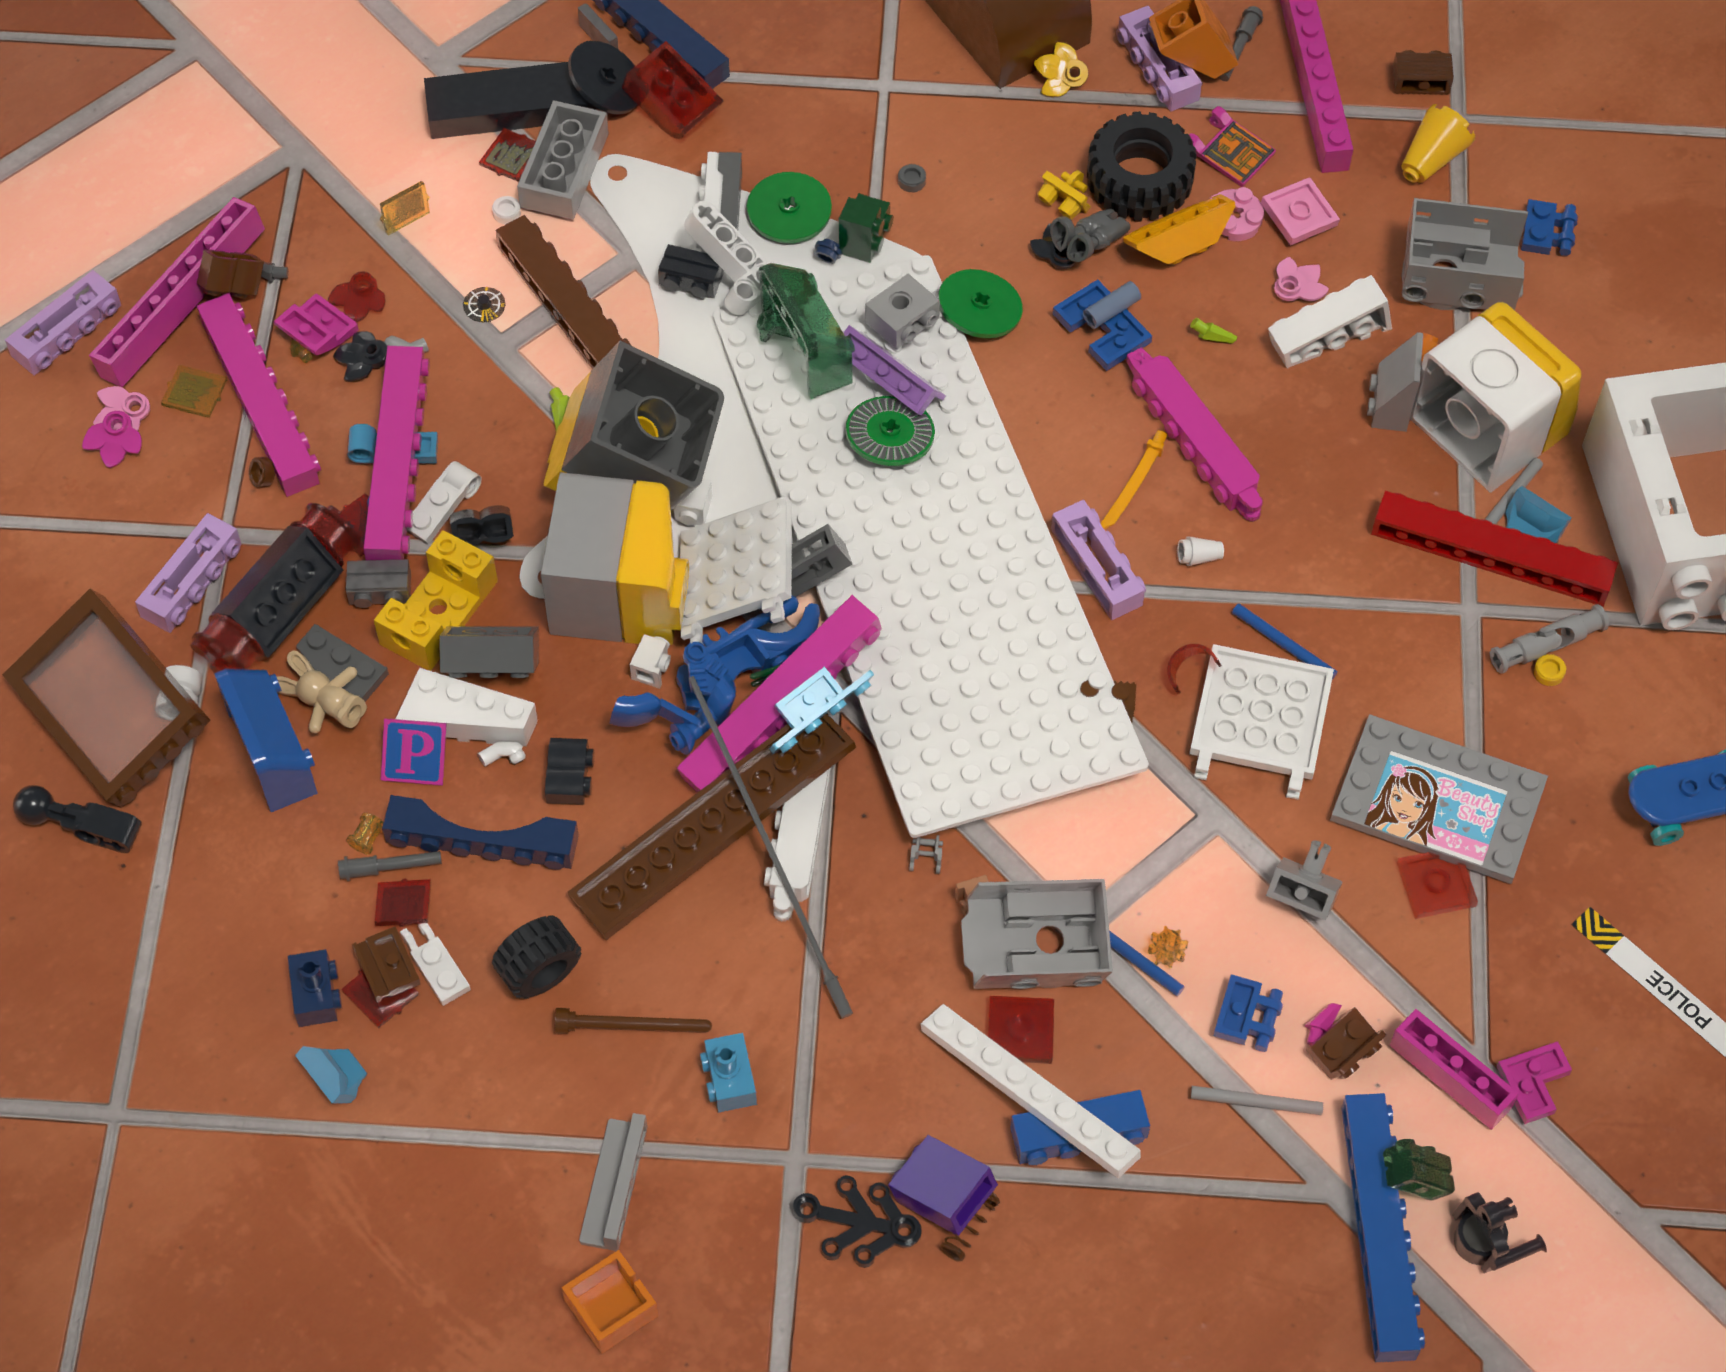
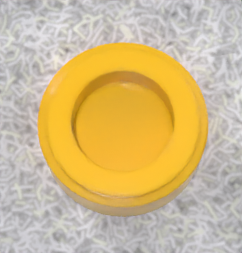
M1551 654L1540 657L1534 667L1536 680L1545 686L1558 685L1562 682L1566 673L1564 661L1560 657Z

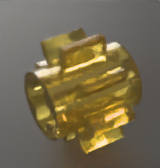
M1164 926L1160 934L1152 932V944L1148 946L1147 952L1148 954H1155L1156 965L1161 963L1172 968L1176 960L1184 962L1186 955L1184 951L1187 950L1189 942L1181 940L1180 929L1174 931Z

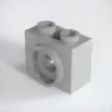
M909 273L865 304V322L895 349H898L905 343H910L925 328L932 327L938 321L940 313V300Z

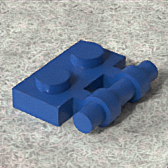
M1528 199L1526 207L1528 216L1523 230L1521 251L1549 255L1553 246L1560 248L1559 253L1561 255H1570L1571 248L1575 245L1573 230L1578 221L1576 206L1567 204L1563 213H1557V203ZM1554 226L1562 227V232L1554 233Z
M1231 974L1213 1036L1245 1045L1247 1035H1254L1257 1038L1255 1049L1266 1052L1269 1042L1273 1041L1276 1030L1274 1024L1276 1017L1280 1016L1283 1004L1281 1000L1283 992L1279 989H1271L1269 997L1259 995L1262 983ZM1255 1008L1264 1012L1261 1023L1252 1020Z

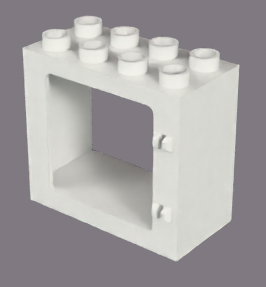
M1726 362L1607 378L1601 390L1582 447L1639 624L1643 626L1662 623L1663 627L1667 630H1679L1694 624L1699 617L1721 614L1722 619L1726 621V534L1704 537L1695 532L1670 457L1726 450ZM1669 501L1671 502L1674 514H1670L1671 506Z

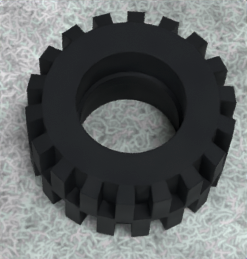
M553 915L543 916L522 925L511 933L495 952L492 965L516 998L527 999L550 990L566 978L581 957V947L558 917Z

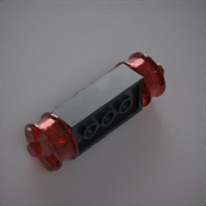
M309 503L305 507V515L301 520L293 521L216 607L208 618V626L202 632L193 634V642L190 644L191 648L211 664L209 667L214 673L224 669H249L254 662H260L264 657L269 658L344 571L342 568L344 566L343 559L349 552L357 551L360 547L359 541L361 536L342 519L343 515L337 508L331 505L325 507L317 503Z

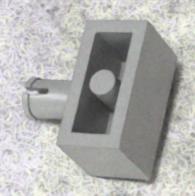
M1313 840L1304 865L1283 857L1275 870L1266 896L1326 920L1333 908L1343 881L1322 873L1331 847L1324 843L1318 855L1321 842Z

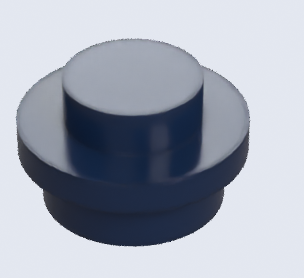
M824 239L823 241H817L815 244V256L826 263L834 264L842 256L839 244L833 240Z

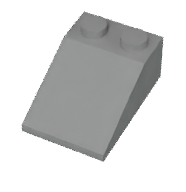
M1417 332L1379 363L1377 374H1371L1369 391L1374 392V398H1369L1367 415L1372 416L1371 428L1407 432L1420 383L1423 333Z

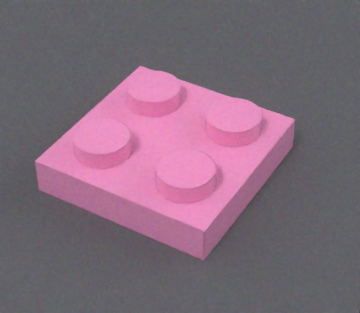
M1310 177L1265 195L1261 200L1262 206L1290 245L1336 227L1340 220Z

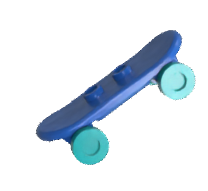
M1726 749L1717 755L1661 767L1656 765L1642 766L1628 775L1630 783L1628 794L1633 808L1643 819L1650 822L1652 827L1659 825L1650 833L1652 841L1656 846L1668 845L1679 840L1684 835L1681 823L1726 814Z

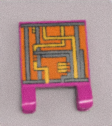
M1217 106L1212 110V116L1209 121L1213 126L1222 128V130L1206 146L1197 135L1193 133L1189 135L1193 141V146L1196 148V156L1203 159L1239 186L1244 187L1276 153V149L1238 124L1222 107Z

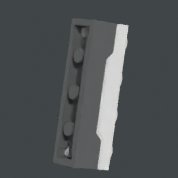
M708 152L707 163H702L701 179L706 180L705 186L700 185V201H707L714 205L738 230L742 184V153ZM696 242V248H701L702 252L706 253L704 249Z

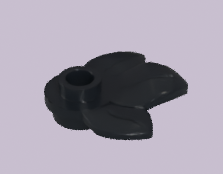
M1050 223L1043 233V239L1030 241L1031 249L1035 255L1049 260L1056 268H1071L1076 262L1067 258V249L1059 251L1055 247L1050 234Z
M360 331L354 333L352 342L341 345L335 351L333 357L336 361L347 365L344 380L346 382L357 381L367 377L373 368H380L385 365L387 346L383 341L376 340L371 332Z

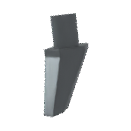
M264 262L261 277L269 281H274V278L288 279V267H276L275 263Z

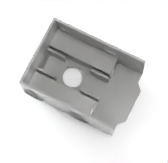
M1414 198L1407 225L1406 250L1402 266V296L1404 299L1411 302H1420L1425 306L1439 310H1454L1462 307L1488 309L1497 302L1507 303L1515 310L1518 299L1523 295L1525 262L1518 257V246L1528 211ZM1417 211L1431 213V215H1417ZM1474 219L1488 220V223L1476 222ZM1445 261L1454 265L1455 268L1434 266V264Z
M1105 879L979 882L967 896L968 914L961 920L964 966L973 973L974 989L1057 988L1070 985L1079 987L1095 986L1102 984V981L1113 972ZM1047 926L1054 927L1062 934L1063 946L1058 952L1052 954L1045 953L1038 947L1036 935L1041 928Z

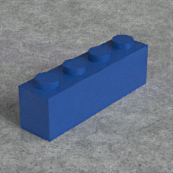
M1141 1090L1077 1102L1133 1145L1139 1144L1148 1138L1150 1123ZM1030 1112L1012 1115L1010 1129L1019 1164L1039 1165L1046 1162L1048 1158L1061 1156L1063 1159H1068L1082 1152Z

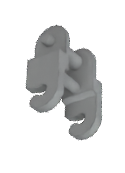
M937 835L936 840L917 837V839L913 838V843H916V845H912L909 871H914L915 859H918L919 855L934 856V860L937 861L936 874H940L943 849L939 848V846H943V841H939L940 835ZM920 845L935 846V852L919 850Z

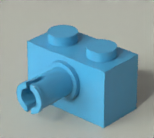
M743 1033L704 1040L705 1052L700 1053L703 1073L710 1072L712 1082L706 1083L710 1103L716 1101L718 1113L757 1105L756 1089Z

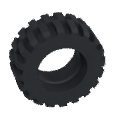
M1141 111L1132 112V115L1129 116L1125 113L1117 116L1116 121L1113 119L1103 124V128L1097 130L1094 140L1091 141L1089 147L1087 178L1089 190L1094 193L1093 197L1099 204L1104 203L1105 209L1112 208L1118 213L1119 217L1124 219L1128 216L1133 217L1134 221H1142V218H1149L1150 221L1158 219L1161 214L1165 217L1173 213L1174 208H1180L1185 203V199L1189 197L1194 181L1197 154L1190 135L1184 134L1185 129L1178 123L1172 124L1170 118L1166 116L1160 118L1157 117V113L1149 112V115L1141 114ZM1131 158H1146L1161 165L1163 170L1154 174L1140 175L1125 170L1119 163Z

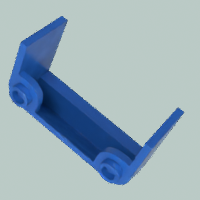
M224 669L214 673L228 716L233 718L260 780L270 812L318 794L310 767L315 766L314 760L308 748L302 750L277 694L282 690L276 675L272 674L269 676L267 670Z

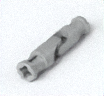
M1593 605L1591 610L1580 615L1572 614L1541 628L1538 632L1527 633L1513 639L1511 644L1504 647L1491 648V662L1497 672L1503 674L1511 666L1534 661L1548 652H1553L1585 639L1587 634L1594 631L1607 630L1610 625L1608 615L1601 605ZM1561 628V636L1557 634L1556 629Z

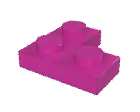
M1558 1041L1499 1061L1496 1066L1502 1079L1519 1093L1514 1104L1524 1124L1555 1114L1557 1108L1545 1083L1568 1076L1572 1071Z

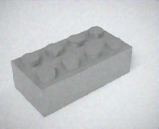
M553 100L517 185L521 208L574 220L609 134L607 112Z

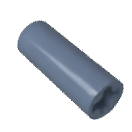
M1131 281L1125 283L1083 310V317L1086 323L1093 329L1099 327L1141 299L1140 290Z

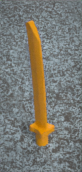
M1158 430L1153 440H1148L1146 452L1135 472L1100 523L1104 530L1117 522L1142 484L1157 456H1162L1164 442L1167 438L1165 432Z

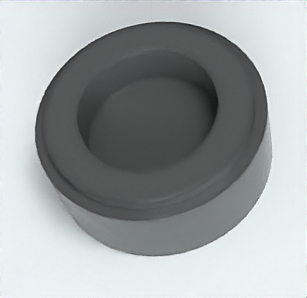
M916 164L903 166L898 173L900 188L906 192L922 190L926 184L925 170Z

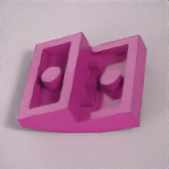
M317 293L300 307L293 304L274 320V325L315 355L325 353L337 347L359 331L358 323Z

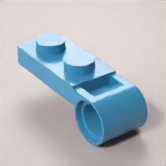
M356 424L350 427L348 458L356 463H374L377 439L374 427L367 424ZM418 432L421 433L422 442L421 451L415 452V459H418L419 463H437V432Z

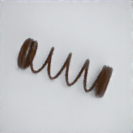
M992 1192L989 1196L992 1200L987 1199L984 1205L990 1210L995 1211L993 1206H998L1000 1200ZM974 1215L982 1222L987 1223V1220L982 1216ZM968 1225L965 1227L975 1235H979V1232ZM956 1234V1237H946L945 1242L940 1246L942 1252L955 1261H963L965 1253L954 1244L947 1242V1240H959L969 1248H971V1245Z

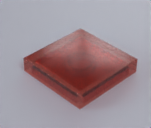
M1431 852L1398 858L1397 865L1415 919L1477 906L1478 899L1465 864L1458 862L1455 865L1439 859V855Z
M990 996L988 1037L1021 1062L1052 1064L1055 999Z

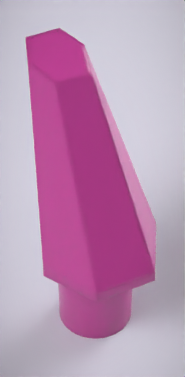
M1328 1004L1305 1024V1027L1310 1029L1307 1040L1308 1045H1311L1332 1026L1342 1005Z

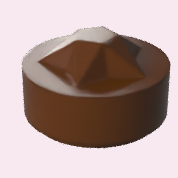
M255 457L250 462L249 477L254 486L266 487L270 486L273 482L274 466L268 457Z

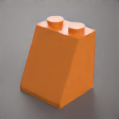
M1177 0L1149 17L1159 51L1162 55L1214 79L1239 65L1226 29L1205 0Z

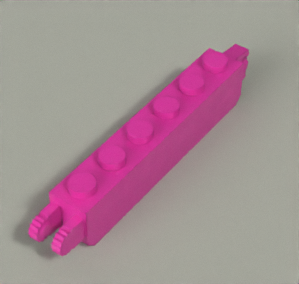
M1142 347L1127 354L1126 362L1134 375L1132 387L1139 397L1142 396L1151 414L1155 418L1158 417L1164 424L1166 433L1171 439L1177 441L1184 457L1194 463L1201 479L1205 482L1207 481L1213 488L1217 500L1220 503L1224 502L1230 511L1237 509L1246 521L1249 520L1250 522L1259 519L1260 509L1263 504V500L1257 492L1260 475L1169 358L1160 355L1152 358Z

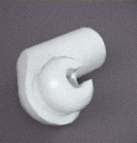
M510 741L496 742L477 753L484 766L505 756H508L513 764L522 761L526 757L525 752L522 750L523 746L519 742Z

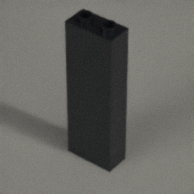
M568 62L424 78L431 139L542 127L553 100L589 109H598L585 100L575 88L569 75Z

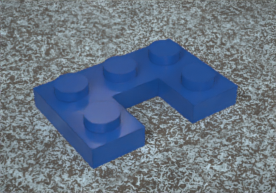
M1097 279L1054 306L1052 314L1071 333L1086 323L1083 317V310L1111 292ZM1125 309L1100 325L1107 334L1090 344L1088 352L1108 371L1125 360L1127 354L1152 343V335Z

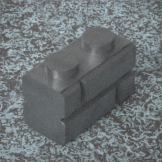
M409 560L347 561L346 594L349 605H355L359 608H367L372 604L386 605L390 598L406 603L411 596Z

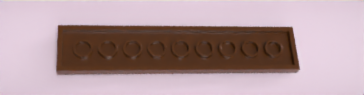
M828 713L820 718L823 723L813 732L807 734L804 730L795 737L798 743L784 754L781 750L773 754L770 748L792 730L789 724L785 725L735 764L761 821L856 748L855 742ZM730 768L568 891L570 898L606 940L755 826V822Z

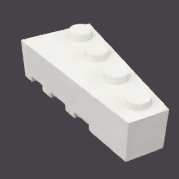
M1370 275L1364 279L1355 280L1350 286L1339 292L1328 294L1323 300L1314 305L1303 307L1298 313L1288 318L1276 321L1268 328L1272 345L1286 368L1321 356L1323 349L1329 348L1335 351L1343 348L1348 340L1355 337L1362 341L1370 338V332L1381 328L1383 332L1392 329L1388 300L1373 276Z
M419 668L396 719L447 723L446 737L457 738V741L470 742L471 739L485 740L487 744L510 741L519 742L525 747L538 722L536 707L533 702L423 668Z

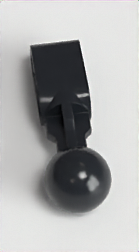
M29 785L22 788L16 794L13 801V810L16 817L25 824L39 825L47 820H52L60 823L63 829L72 831L82 841L120 853L130 852L142 825V822L137 817L129 813L97 803L89 802L82 806L75 803L64 805L54 802L51 793L46 788L38 785Z

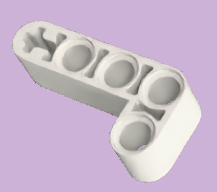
M707 201L697 202L685 220V230L735 282L726 295L724 302L726 308L731 313L742 315L766 297L777 280V273L714 205Z

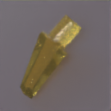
M293 338L291 339V356L299 357L304 363L309 362L313 357L310 351Z

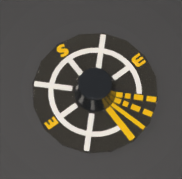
M479 287L470 291L465 296L463 302V309L467 317L482 323L491 322L499 318L506 307L505 298L502 293L491 287Z

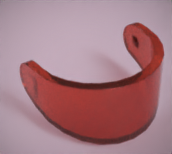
M1188 644L1174 652L1168 663L1167 674L1177 694L1181 693L1176 683L1177 670L1187 658L1196 654H1207L1213 657L1214 662L1219 667L1222 666L1220 660L1211 649L1201 644Z

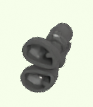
M1110 208L1080 219L1075 227L1071 219L1063 216L1058 217L1051 223L1050 234L1055 247L1059 251L1067 249V258L1071 261L1080 262L1090 258L1094 250L1106 248L1112 242L1125 235L1130 230V223L1122 217L1117 218L1118 213Z

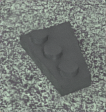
M316 624L312 626L296 645L297 651L306 657L313 669L325 674L330 681L346 668L355 667L357 670L356 677L342 688L351 694L361 697L365 702L389 675L387 667Z

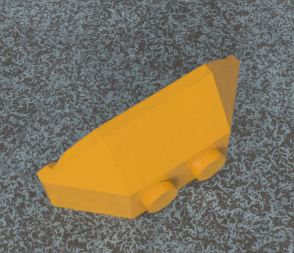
M1222 194L1216 195L1212 199L1193 204L1138 228L1124 236L1123 241L1129 246L1166 264H1177L1184 257L1193 253L1204 252L1209 246L1218 242L1235 208V201Z

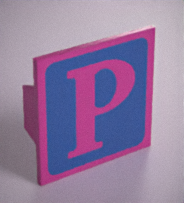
M384 718L381 780L443 785L447 723Z

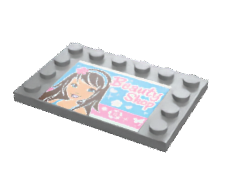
M1369 714L1330 821L1512 884L1548 776Z

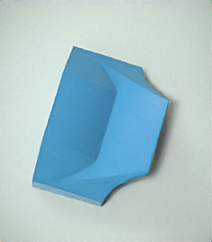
M1523 486L1517 489L1505 511L1507 517L1506 528H1514L1528 535L1547 538L1554 543L1559 541L1572 517Z
M303 1046L295 1055L331 1103H351L357 1097L358 1087L366 1077L367 1072L349 1049L330 1050Z

